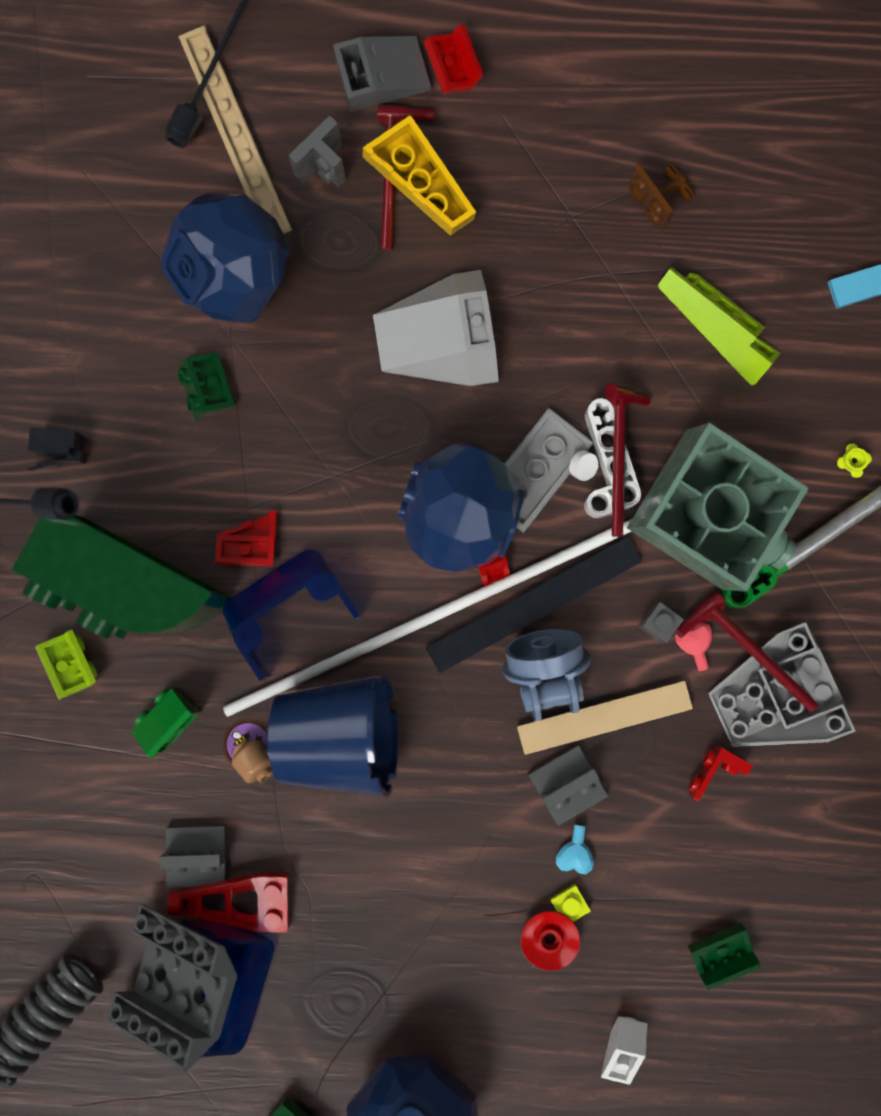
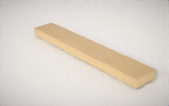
M680 681L579 709L578 713L572 714L570 711L544 718L540 721L518 725L517 730L524 755L688 711L693 709L686 683L685 681Z

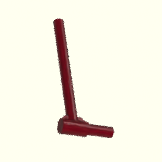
M378 105V121L383 126H386V131L410 115L414 120L434 121V109L407 108V106ZM385 177L381 250L392 251L395 186Z
M612 383L605 389L606 398L614 405L611 537H623L626 407L630 403L648 406L651 402V397L635 392L632 388Z
M714 592L693 610L694 613L685 619L675 631L682 638L701 621L712 622L715 620L810 713H813L820 706L724 613L725 600L718 592Z

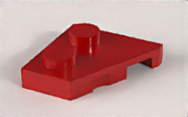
M272 510L267 512L268 515L254 521L249 520L240 524L236 529H228L217 534L216 565L274 567L277 511Z

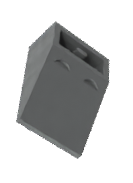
M416 36L358 37L333 44L335 60L350 112L431 90Z

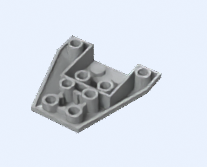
M481 270L452 274L373 315L382 372L470 387L499 382L487 291Z
M806 622L777 633L761 649L820 705L813 713H810L752 656L708 693L732 747L821 743L856 732L841 692L819 644Z

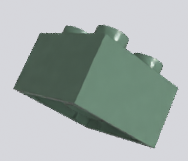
M707 423L685 431L627 526V529L722 590L747 592L762 566L769 564L776 569H781L792 558L797 544L788 537V532L784 529L809 488L711 423Z

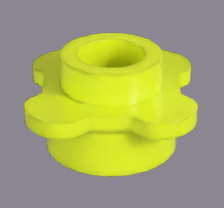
M849 444L845 448L846 452L843 457L838 458L837 466L840 469L845 468L851 473L852 477L858 478L863 475V469L871 462L872 457L865 450L858 448L856 444ZM853 458H855V459L857 460L856 463H853V462H852V459H853Z

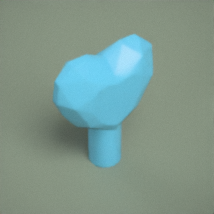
M574 824L572 841L565 844L556 856V865L560 870L570 871L574 869L580 874H587L592 870L594 865L593 856L590 849L584 844L586 826Z

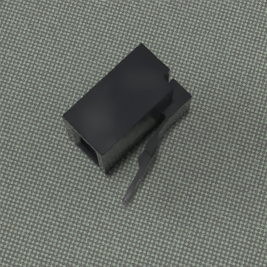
M30 427L28 451L38 456L66 459L51 460L44 465L28 468V470L33 472L56 468L70 463L85 464V437L76 431Z

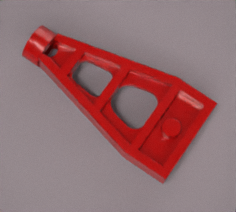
M258 872L183 889V891H170L167 903L168 915H188L255 932H288V872ZM243 891H255L258 894V911L255 914L237 911L233 907V896ZM219 893L225 895V910H212L204 907V896ZM184 899H187V905H184Z

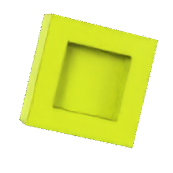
M575 884L550 898L556 911L566 915L573 922L591 912Z

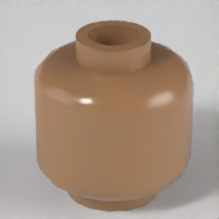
M247 739L233 750L231 764L245 782L253 783L259 781V783H263L273 774L268 757V748L262 741Z

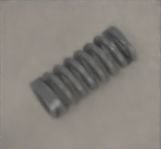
M65 954L58 962L60 970H49L47 972L48 981H39L35 986L36 993L29 992L24 997L25 1004H17L13 1008V1016L8 1015L2 1019V1027H0V1074L5 1076H0V1087L11 1088L16 1083L17 1077L23 1076L28 1071L29 1065L34 1064L39 1059L40 1053L46 1052L51 1042L56 1041L62 1035V1030L68 1029L73 1023V1019L79 1017L84 1012L85 1006L90 1005L96 996L103 992L104 987L99 976L79 957Z

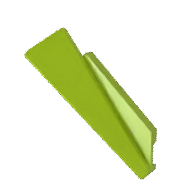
M670 268L658 284V288L750 385H755L781 354L758 338L765 328L763 325L698 274L689 273L686 277H683L674 268Z

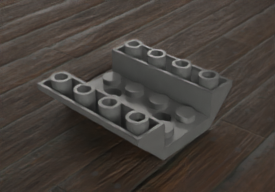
M140 904L132 934L147 941L134 991L115 992L107 1022L182 1070H189L220 1037L237 974L223 945L145 904ZM164 969H165V971L167 972L166 978H164V975H163V970H164ZM202 991L206 994L205 1001L202 999Z

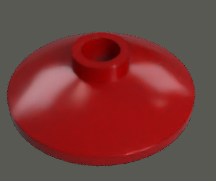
M544 911L534 915L526 922L521 933V947L527 960L535 967L542 970L555 971L568 966L575 959L580 947V936L576 925L566 915L556 911ZM552 933L556 938L554 941L548 942L544 938L545 935Z

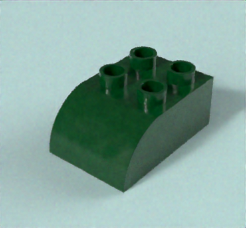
M77 514L67 520L40 518L11 569L29 579L22 592L24 595L55 610L60 606L74 611L77 605L83 610L76 622L87 630L107 639L111 635L124 639L128 632L171 635L190 632L216 618L232 598Z

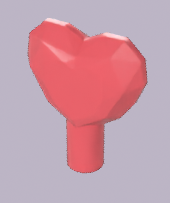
M700 622L682 638L675 634L678 646L686 653L694 655L698 671L709 669L705 652L711 644L713 632L710 625L704 622Z

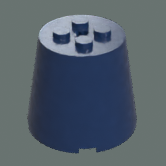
M375 675L278 694L273 700L268 722V757L276 781L286 785L388 797L393 790L392 784H389L390 779H396L398 765L397 710L391 711L389 699L394 698V692L389 678L386 675Z

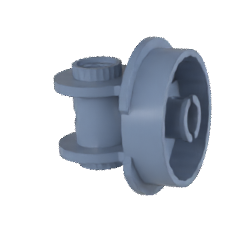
M565 629L540 630L522 635L512 640L506 646L507 661L503 665L504 677L510 682L520 684L525 712H532L535 722L541 720V710L554 706L558 707L568 704L572 714L579 712L578 701H583L584 699L579 674L590 666L591 657L590 653L583 648L582 638L578 633Z

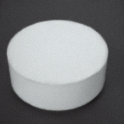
M588 451L577 452L570 461L569 470L571 475L581 481L591 479L597 472L598 459Z

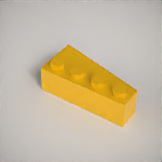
M411 115L363 147V158L450 236L474 220L476 215L475 209Z

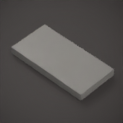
M550 408L547 409L505 463L516 477L518 488L525 490L516 527L522 533L525 532L569 476V465L573 456L579 451H588L594 444L593 441Z

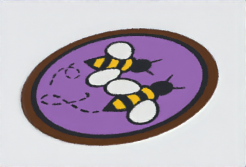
M244 719L230 726L223 739V751L230 763L233 758V750L247 739L251 741L260 740L268 748V728L264 724L256 720Z

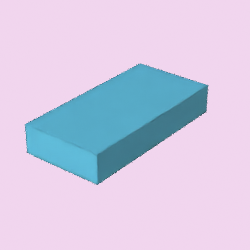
M881 264L830 280L828 286L836 309L880 296Z

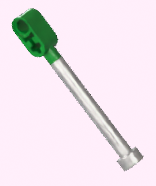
M881 486L796 543L797 547L792 558L783 568L776 569L769 564L762 566L758 574L763 573L765 575V578L762 580L763 583L750 586L747 592L742 591L743 598L739 603H736L731 598L732 590H722L721 596L725 600V605L729 608H741L749 605L776 585L779 576L880 508ZM757 574V576L755 577L754 581L759 578V575H758V574Z

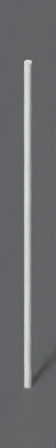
M632 519L623 523V535L632 532L627 529ZM612 528L231 702L223 706V710L226 716L229 717L618 537H611Z

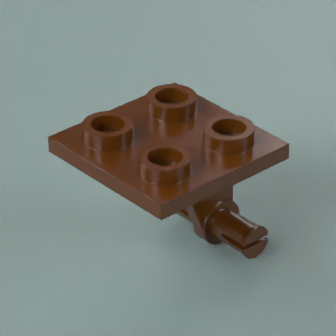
M671 163L663 170L672 183L660 190L657 189L641 165L638 164L634 167L629 191L637 203L642 202L647 209L646 215L654 226L658 224L661 230L667 227L673 213V209L664 197L678 189L686 202L696 196V193L687 183L688 178L686 175H681L674 163Z

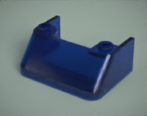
M315 550L301 552L229 599L223 608V616L233 640L259 681L266 680L271 676L254 652V649L260 646L264 637L263 630L256 619L306 587L310 595L318 601H328L339 594L354 619L358 620L362 617L324 557Z
M182 920L181 924L223 945L237 974L221 1035L201 1057L235 1055L244 1048L248 1040L274 953V944L270 939L260 934L213 921ZM202 991V999L205 1001L206 994Z

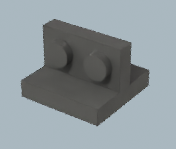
M330 115L288 155L294 176L302 184L316 171L326 183L332 182L338 188L346 181L342 159L335 153L342 146L338 123Z
M578 745L528 773L557 826L608 797L599 782L600 778L594 768L590 766Z
M226 825L171 826L165 828L166 852L159 858L160 869H166V888L196 887L227 880Z

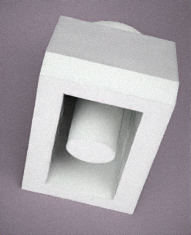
M618 1016L610 1033L601 1078L630 1085L646 1057L647 1023L637 1021L632 1017Z

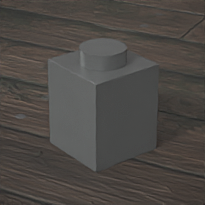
M661 602L653 604L638 627L658 642L667 643L684 619Z

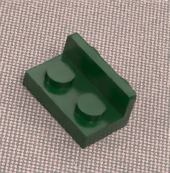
M218 352L187 357L183 360L177 375L180 384L185 387L187 408L190 412H193L195 420L202 419L205 414L232 409L235 406Z

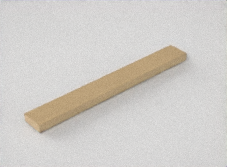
M205 26L178 36L199 85L216 53ZM218 60L203 91V95L246 195L277 220L283 234L287 233L292 229Z

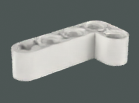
M603 398L592 401L585 412V421L591 439L594 442L593 445L607 487L593 491L585 500V511L593 518H601L612 514L613 472L610 469V463L613 462V447H605L601 442V436L608 434L613 437L614 408L608 400ZM596 408H598L599 412H605L602 422L599 416L593 415ZM603 423L604 428L598 431L597 429H599V427ZM626 444L624 488L632 492L633 499L631 502H624V510L637 504L641 497V490ZM592 498H602L606 504L605 510L596 511L591 504Z

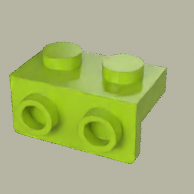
M72 629L66 631L61 636L36 645L35 649L59 700L89 688L96 682L94 678L97 677L96 669L93 663L87 661L83 654L85 650L83 640L79 634L75 635Z

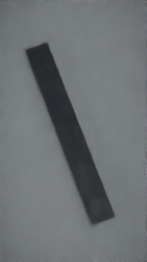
M626 537L432 644L426 650L438 672L442 673L642 561L629 538Z

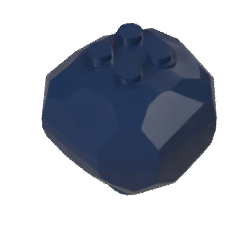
M210 192L196 197L171 223L165 251L161 258V266L165 276L185 304L194 306L213 319L248 323L257 320L282 282L285 275V261L290 255V250L277 220L248 195Z
M470 441L458 442L450 445L426 461H415L397 518L403 519L402 523L404 524L412 551L426 564L445 571H466L490 564L497 557L503 558L517 527L525 490L518 488L516 477L496 453Z
M431 1054L387 1057L351 1099L346 1108L347 1116H478L476 1094Z

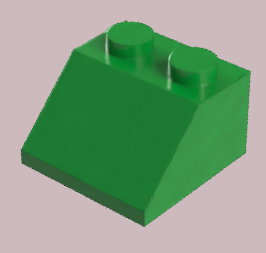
M167 688L164 689L154 700L157 705L150 712L145 710L134 722L137 726L131 733L150 759L163 754L202 712L178 688H171L170 691Z

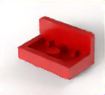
M458 25L452 34L427 37L424 45L443 94L472 90L483 77V72L465 25Z

